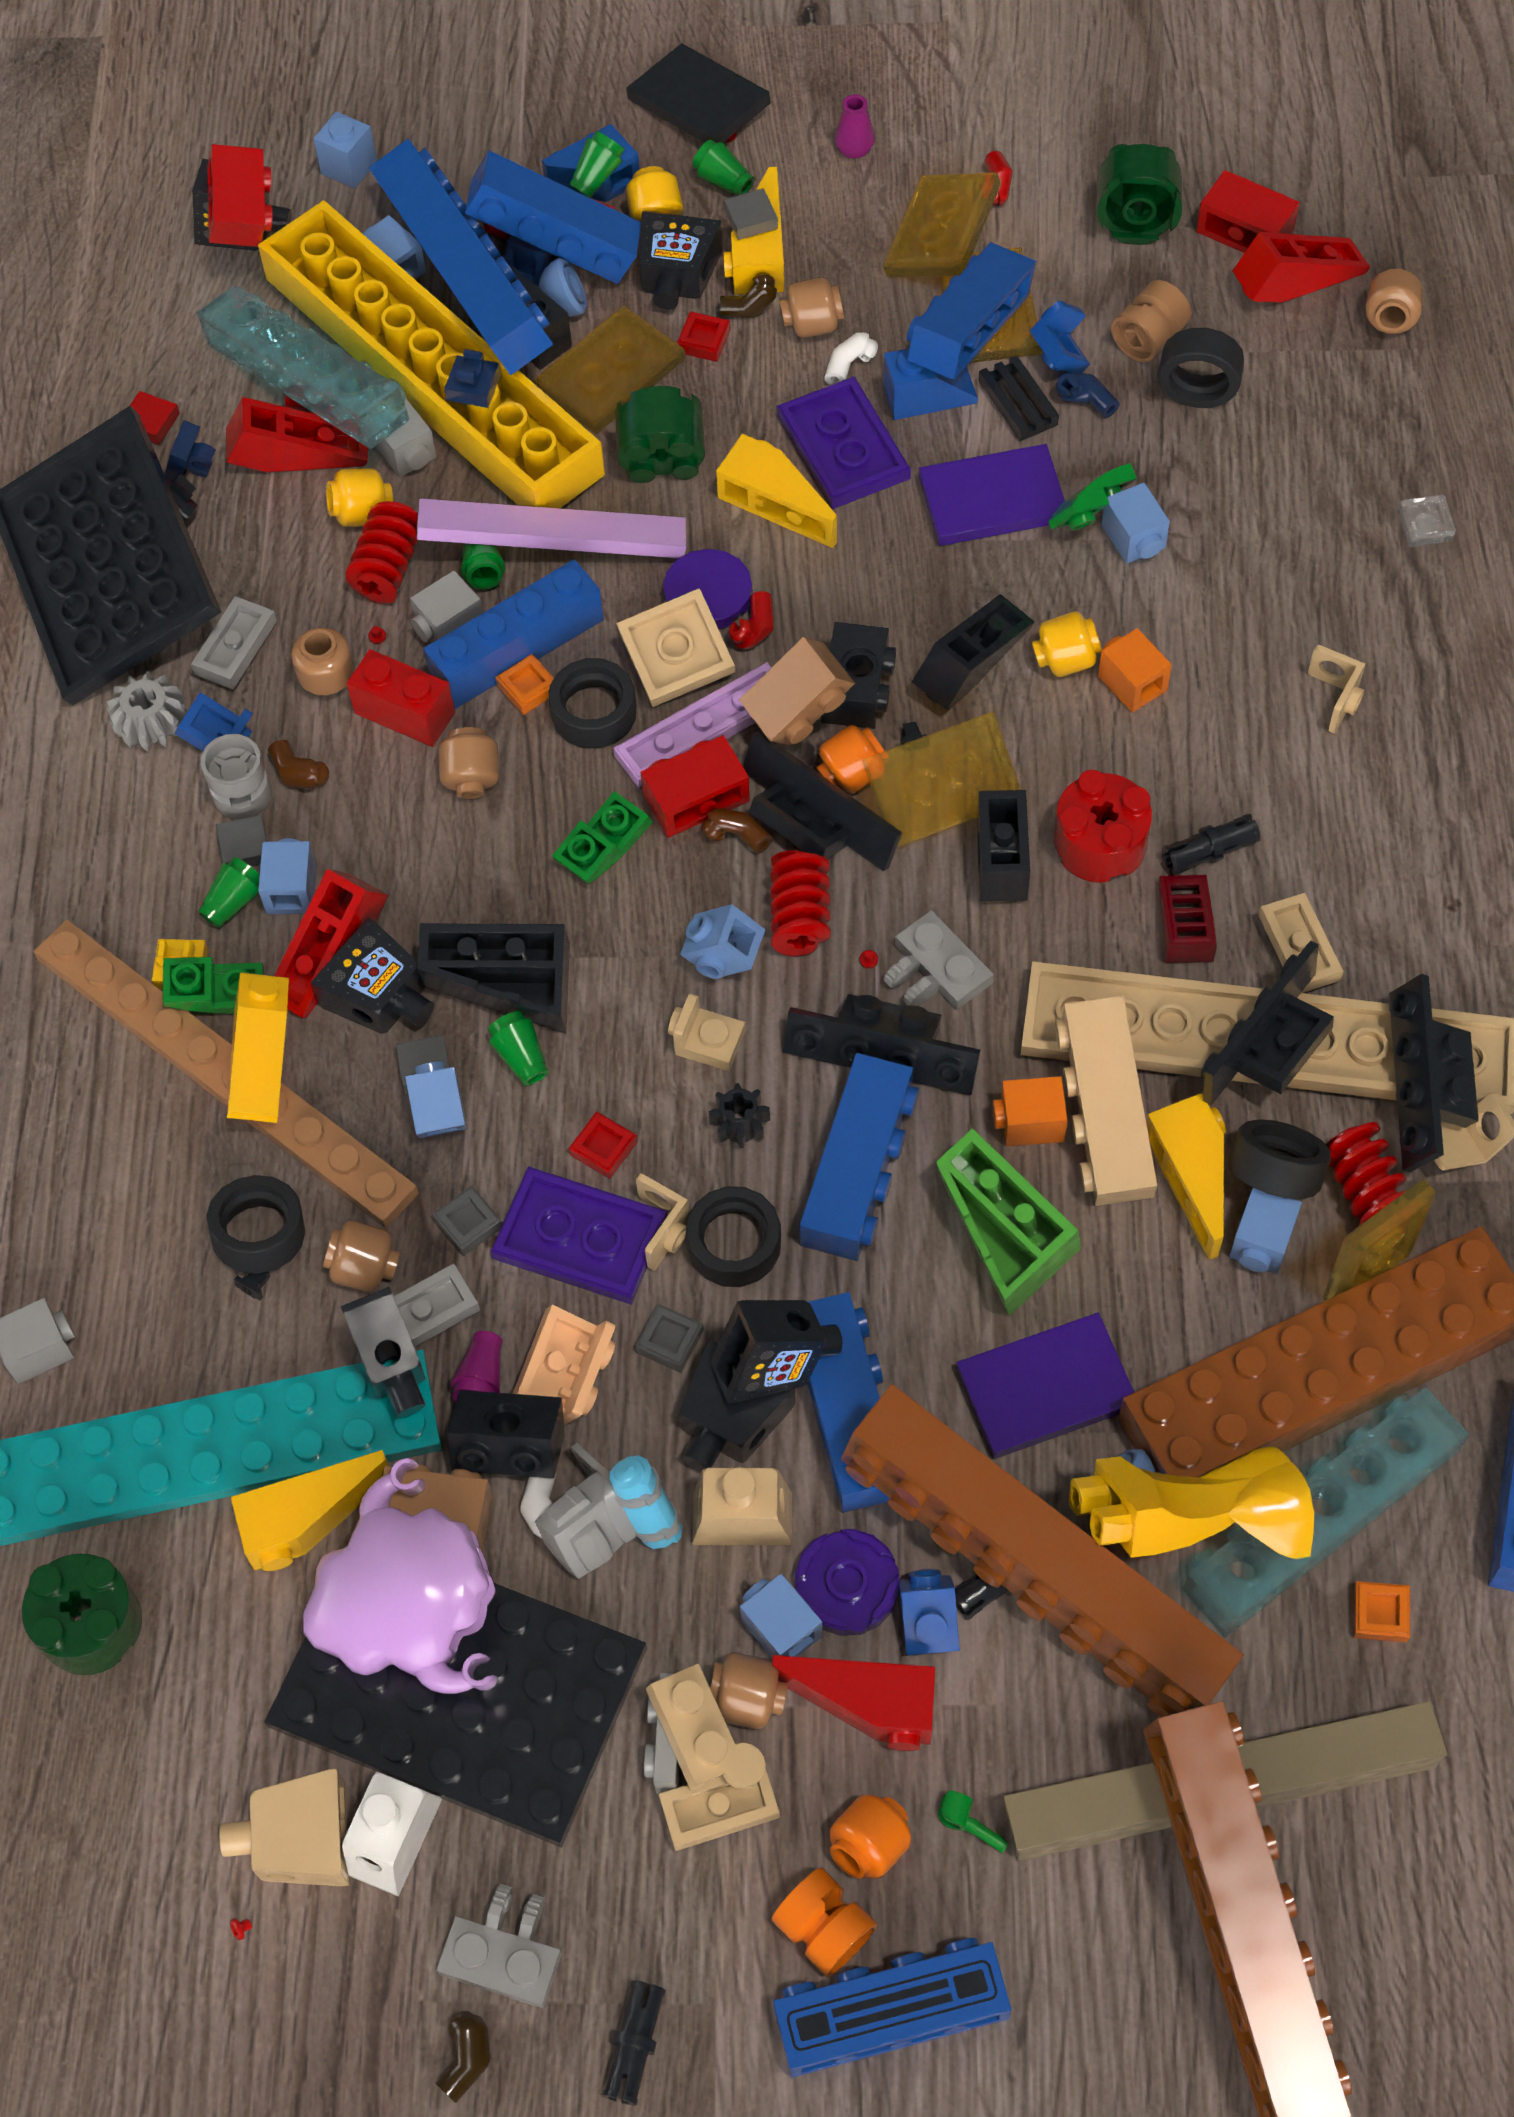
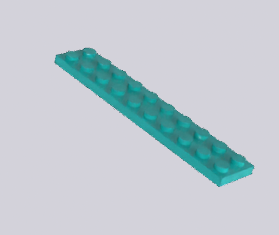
M424 1350L416 1351L426 1378L417 1385L426 1406L411 1415L401 1418L396 1417L388 1396L380 1399L377 1398L362 1362L0 1440V1546L235 1496L380 1450L384 1451L388 1462L443 1451ZM389 1359L383 1364V1366H392L399 1361V1359Z

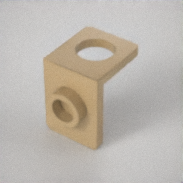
M1316 645L1313 650L1308 674L1343 689L1334 707L1328 729L1329 732L1335 734L1345 714L1354 715L1362 700L1365 690L1359 688L1365 663L1322 645ZM1330 661L1336 663L1343 669L1345 674L1337 675L1329 672L1324 668L1322 662Z
M1497 1093L1487 1094L1477 1104L1478 1122L1466 1128L1441 1122L1444 1155L1434 1160L1441 1170L1485 1164L1514 1138V1120ZM1487 1111L1494 1113L1500 1124L1499 1134L1494 1140L1489 1139L1482 1130V1118Z
M640 1173L636 1179L638 1197L652 1207L667 1211L668 1215L645 1248L647 1268L655 1271L668 1252L675 1253L684 1242L687 1218L690 1214L688 1199ZM654 1193H656V1194H658L659 1196H661V1197H662L663 1199H665L667 1202H665V1201L661 1200L660 1198H658Z

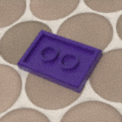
M855 376L776 406L778 419L831 509L911 479L909 465Z
M1047 444L919 467V481L939 546L1049 526L1048 521L1062 503L1065 502Z
M528 1166L491 1250L492 1259L632 1305L647 1269L645 1248L667 1218V1211Z
M1099 1312L956 1362L957 1373L993 1459L1115 1417L1120 1413L1123 1398L1134 1393Z

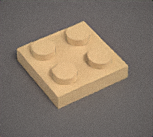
M700 588L616 623L652 707L736 672L733 660Z

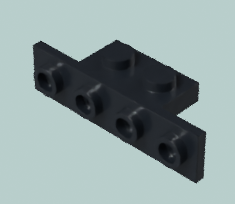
M760 731L753 734L743 768L750 777L766 787L767 790L753 798L749 812L763 821L770 829L777 831L798 846L803 852L818 854L827 859L848 846L882 871L887 870L903 832L777 743L770 741Z
M1310 940L1298 956L1292 954L1287 959L1281 970L1280 979L1272 988L1267 986L1262 990L1254 1005V1011L1246 1021L1243 1019L1237 1021L1229 1034L1227 1045L1220 1053L1213 1052L1208 1057L1201 1071V1078L1204 1079V1102L1212 1105L1238 1072L1282 1094L1333 1029L1334 1016L1298 999V996L1316 975L1319 944Z
M1424 974L1416 976L1389 993L1402 1170L1410 1173L1444 1155L1441 1121L1463 1128L1479 1121L1471 1032L1432 1019L1429 976Z
M848 994L838 1017L790 1007L783 1053L849 1068L852 1067L856 1053L913 1067V1082L972 1095L980 1049L936 1040L940 1028L941 1014L928 1012L920 1006H901L883 1002L871 995L857 996Z

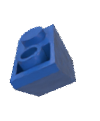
M612 124L598 131L625 149L620 157L623 162L599 189L593 193L591 198L597 201L607 202L624 193L633 174L640 170L638 153ZM595 132L543 159V176L580 193L569 184L573 179V174L587 137L592 139Z

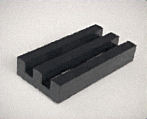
M1017 355L1010 357L1009 364L1004 365L1002 361L994 364L993 371L989 372L987 368L979 371L978 381L1020 441L1058 425L1059 414ZM998 381H1002L1012 395L1013 401L1019 410L1023 411L1031 425L1027 426L998 385Z

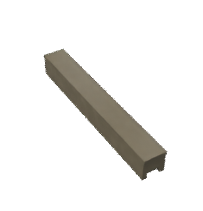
M1431 1701L1244 1742L1243 1746L1238 1747L1244 1770L1252 1768L1260 1787L1262 1800L1259 1803H1255L1256 1808L1435 1769L1443 1757L1448 1755ZM1153 1763L1003 1796L1005 1802L1004 1811L1006 1819L1008 1818L1017 1862L1172 1827Z

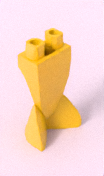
M1268 1446L1252 1450L1200 1478L1151 1472L1136 1467L1121 1456L1096 1459L1094 1476L1071 1480L1069 1507L1076 1516L1091 1514L1089 1525L1091 1535L1098 1545L1120 1543L1131 1558L1157 1555L1191 1546L1225 1530L1235 1522L1278 1554L1294 1559L1311 1556L1314 1535V1508L1310 1488L1300 1470L1277 1447Z

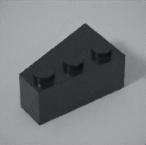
M420 923L417 969L425 988L504 1014L521 1011L525 1019H531L534 1024L565 1034L567 1032L570 942L565 924Z

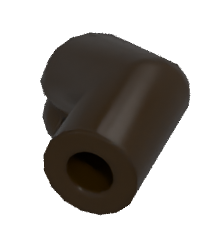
M767 273L757 274L753 278V287L744 296H720V317L753 318L759 316L776 298L777 289L774 287V277Z
M469 2011L457 2013L449 2023L448 2032L454 2037L456 2061L435 2083L455 2103L461 2099L487 2069L491 2059L488 2027L480 2016L474 2015Z

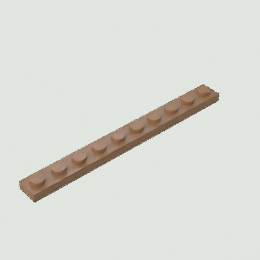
M68 919L33 951L40 963L228 1107L232 1048L228 1041L187 1010L164 1007L163 992ZM281 1083L277 1123L245 1120L385 1229L419 1194L414 1183L283 1083Z

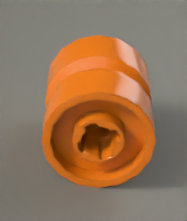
M820 1867L801 1881L784 1899L773 1914L772 1922L793 1943L804 1941L807 1945L805 1956L826 1978H829L858 1953L878 1927V1923L856 1901L845 1903L842 1900L844 1889L823 1867Z

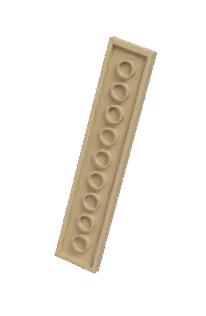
M1032 961L1021 1055L1070 1061L1068 1049L1059 1050L1055 1021L1063 1020L1064 1004L1124 995L1136 1068L1201 1077L1202 1068L1208 1057L1213 1052L1220 1053L1227 1045L1229 1034L1237 1021L1240 1019L1246 1021L1254 1011V1005L1263 988ZM1301 993L1298 999L1334 1016L1333 1029L1287 1087L1397 1101L1390 1003ZM1432 1008L1433 1020L1471 1032L1477 1104L1487 1094L1497 1093L1508 1112L1513 1114L1514 1018ZM1239 1072L1231 1080L1260 1084Z

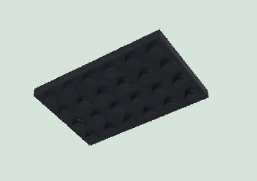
M131 406L125 408L0 489V535L62 698L72 706L221 613V609L139 413Z
M493 1583L496 1594L487 1605L483 1627L473 1634L463 1636L454 1657L447 1663V1666L452 1670L462 1671L464 1662L471 1655L480 1653L488 1656L490 1660L487 1663L478 1665L474 1670L473 1676L474 1680L477 1681L487 1676H496L498 1679L497 1683L489 1690L482 1691L472 1688L457 1694L431 1691L422 1685L416 1676L394 1665H389L374 1674L366 1676L352 1672L340 1658L314 1648L307 1637H305L265 1720L268 1728L430 1792L446 1801L561 1848L647 1650V1645L644 1641L496 1583Z

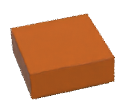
M530 654L496 676L495 679L497 687L520 713L525 715L549 699V686L554 677L533 654Z
M1356 1581L1353 1586V1638L1407 1643L1410 1639V1585Z

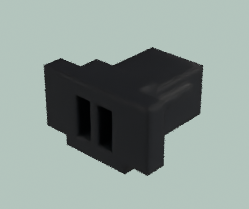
M916 722L903 724L905 738L900 739L901 751L907 750L908 752L928 747V735H921Z
M270 1272L249 1273L243 1278L237 1275L234 1279L235 1286L241 1289L242 1292L260 1301L263 1298L261 1288L270 1278Z

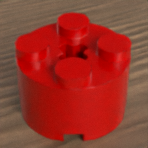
M1092 769L1081 773L1079 778L1063 791L1058 801L1053 841L1055 850L1057 849L1059 856L1062 858L1061 863L1071 874L1086 881L1103 883L1110 882L1111 877L1124 873L1127 876L1141 865L1146 855L1152 822L1151 799L1147 790L1123 776L1102 773Z

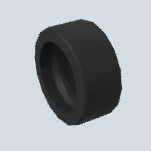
M1207 327L1188 328L1176 332L1166 341L1162 350L1158 371L1159 385L1169 398L1182 405L1195 408H1213L1226 404L1236 396L1241 385L1244 367L1243 349L1234 338L1222 331ZM1188 361H1204L1216 365L1224 372L1215 375H1198L1186 371L1179 364Z
M584 658L569 663L556 674L549 686L548 702L551 719L557 733L568 743L582 748H602L614 744L629 733L636 720L635 687L629 674L614 662L603 658ZM589 687H603L611 690L620 699L617 709L608 716L599 719H581L571 715L566 709V702L577 691Z
M1258 1119L1247 1121L1239 1127L1229 1158L1230 1169L1240 1180L1255 1189L1282 1198L1305 1199L1314 1197L1321 1190L1331 1161V1152L1321 1139L1306 1130L1275 1120Z
M252 1175L242 1177L223 1186L212 1198L206 1215L213 1251L223 1264L238 1272L258 1274L278 1269L290 1262L301 1249L306 1233L298 1195L290 1185L270 1176ZM269 1207L285 1215L286 1224L278 1233L266 1240L256 1242L239 1241L227 1233L226 1226L233 1217L249 1208Z
M726 1186L707 1193L695 1203L687 1218L686 1242L692 1264L705 1279L720 1286L743 1287L761 1280L773 1269L781 1251V1223L775 1207L762 1194L747 1187ZM728 1213L746 1214L755 1218L760 1223L763 1230V1243L760 1249L751 1257L738 1261L720 1259L712 1255L706 1247L704 1237L708 1224L717 1217Z

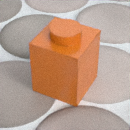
M1136 628L1123 637H1114L1103 647L1098 677L1133 713L1168 691L1172 664Z
M1062 1076L1002 1081L1001 1099L993 1100L992 1106L995 1129H1004L1005 1146L1065 1141L1067 1113Z

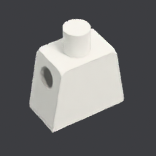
M376 1771L343 1841L342 1848L348 1875L399 1897L442 1798ZM368 1859L372 1860L373 1862H375V1863L378 1864L379 1866L373 1865V1864L367 1862Z

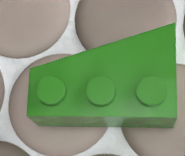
M972 1128L938 1159L936 1164L942 1183L1010 1316L1082 1248L1079 1230Z

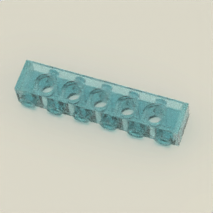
M234 285L196 312L210 347L369 449L374 448L410 420L404 403L406 395L398 382L378 374L365 361L359 362L349 356L339 345H332L320 338L310 327L304 328L284 311H277L270 307L257 294L251 295L237 285Z
M1426 1387L1412 1398L1407 1393L1399 1396L1383 1412L1386 1418L1374 1428L1368 1423L1364 1424L1345 1441L1344 1444L1347 1449L1335 1459L1327 1454L1308 1469L1305 1475L1309 1478L1306 1482L1310 1488L1312 1500H1325L1335 1510V1514L1331 1516H1322L1314 1511V1535L1310 1557L1294 1559L1278 1554L1237 1524L1227 1534L1226 1537L1230 1540L1227 1544L1216 1552L1210 1547L1203 1550L1187 1565L1186 1569L1190 1573L1187 1575L1183 1591L1224 1638L1232 1634L1460 1452L1469 1433ZM1393 1438L1402 1439L1411 1446L1413 1452L1409 1454L1399 1453L1390 1446L1388 1440ZM1352 1469H1363L1372 1476L1374 1483L1370 1485L1360 1484L1351 1477L1349 1471ZM1234 1562L1248 1563L1255 1570L1256 1577L1249 1580L1238 1578L1231 1571L1230 1564Z

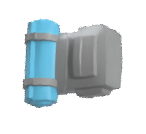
M577 1442L570 1448L588 1478L578 1486H574L565 1492V1495L554 1502L535 1520L545 1545L558 1562L578 1579L608 1562L613 1557L615 1551L635 1537L640 1538L646 1546L652 1549L666 1548L681 1539L683 1528L680 1523V1515L673 1502L667 1497L656 1469L649 1464L646 1458L639 1455L628 1456L619 1461L609 1471Z

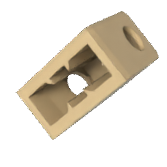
M741 1467L703 1469L693 1492L692 1544L792 1545V1492L780 1471L775 1468Z
M337 1769L325 1770L255 1790L250 1794V1820L221 1823L219 1837L222 1856L231 1857L251 1854L252 1870L262 1881L349 1886V1875L342 1848L347 1833L345 1781Z

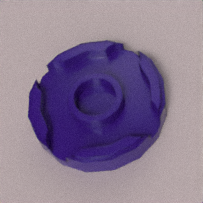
M714 549L691 551L678 558L666 572L663 583L665 603L700 588L718 629L731 625L735 618L740 616L741 613L744 615L750 607V596L753 594L749 570L739 558L726 551Z
M843 1529L840 1532H834L829 1535L826 1533L814 1539L801 1554L795 1571L796 1591L820 1618L822 1630L839 1636L862 1635L880 1626L894 1610L899 1595L898 1567L890 1549L874 1535L856 1529Z

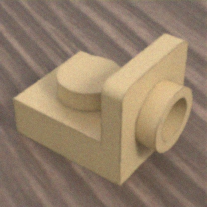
M690 993L683 1008H675L668 1028V1034L673 1036L675 1055L729 1072L746 1032L744 1021L701 1009L699 996Z

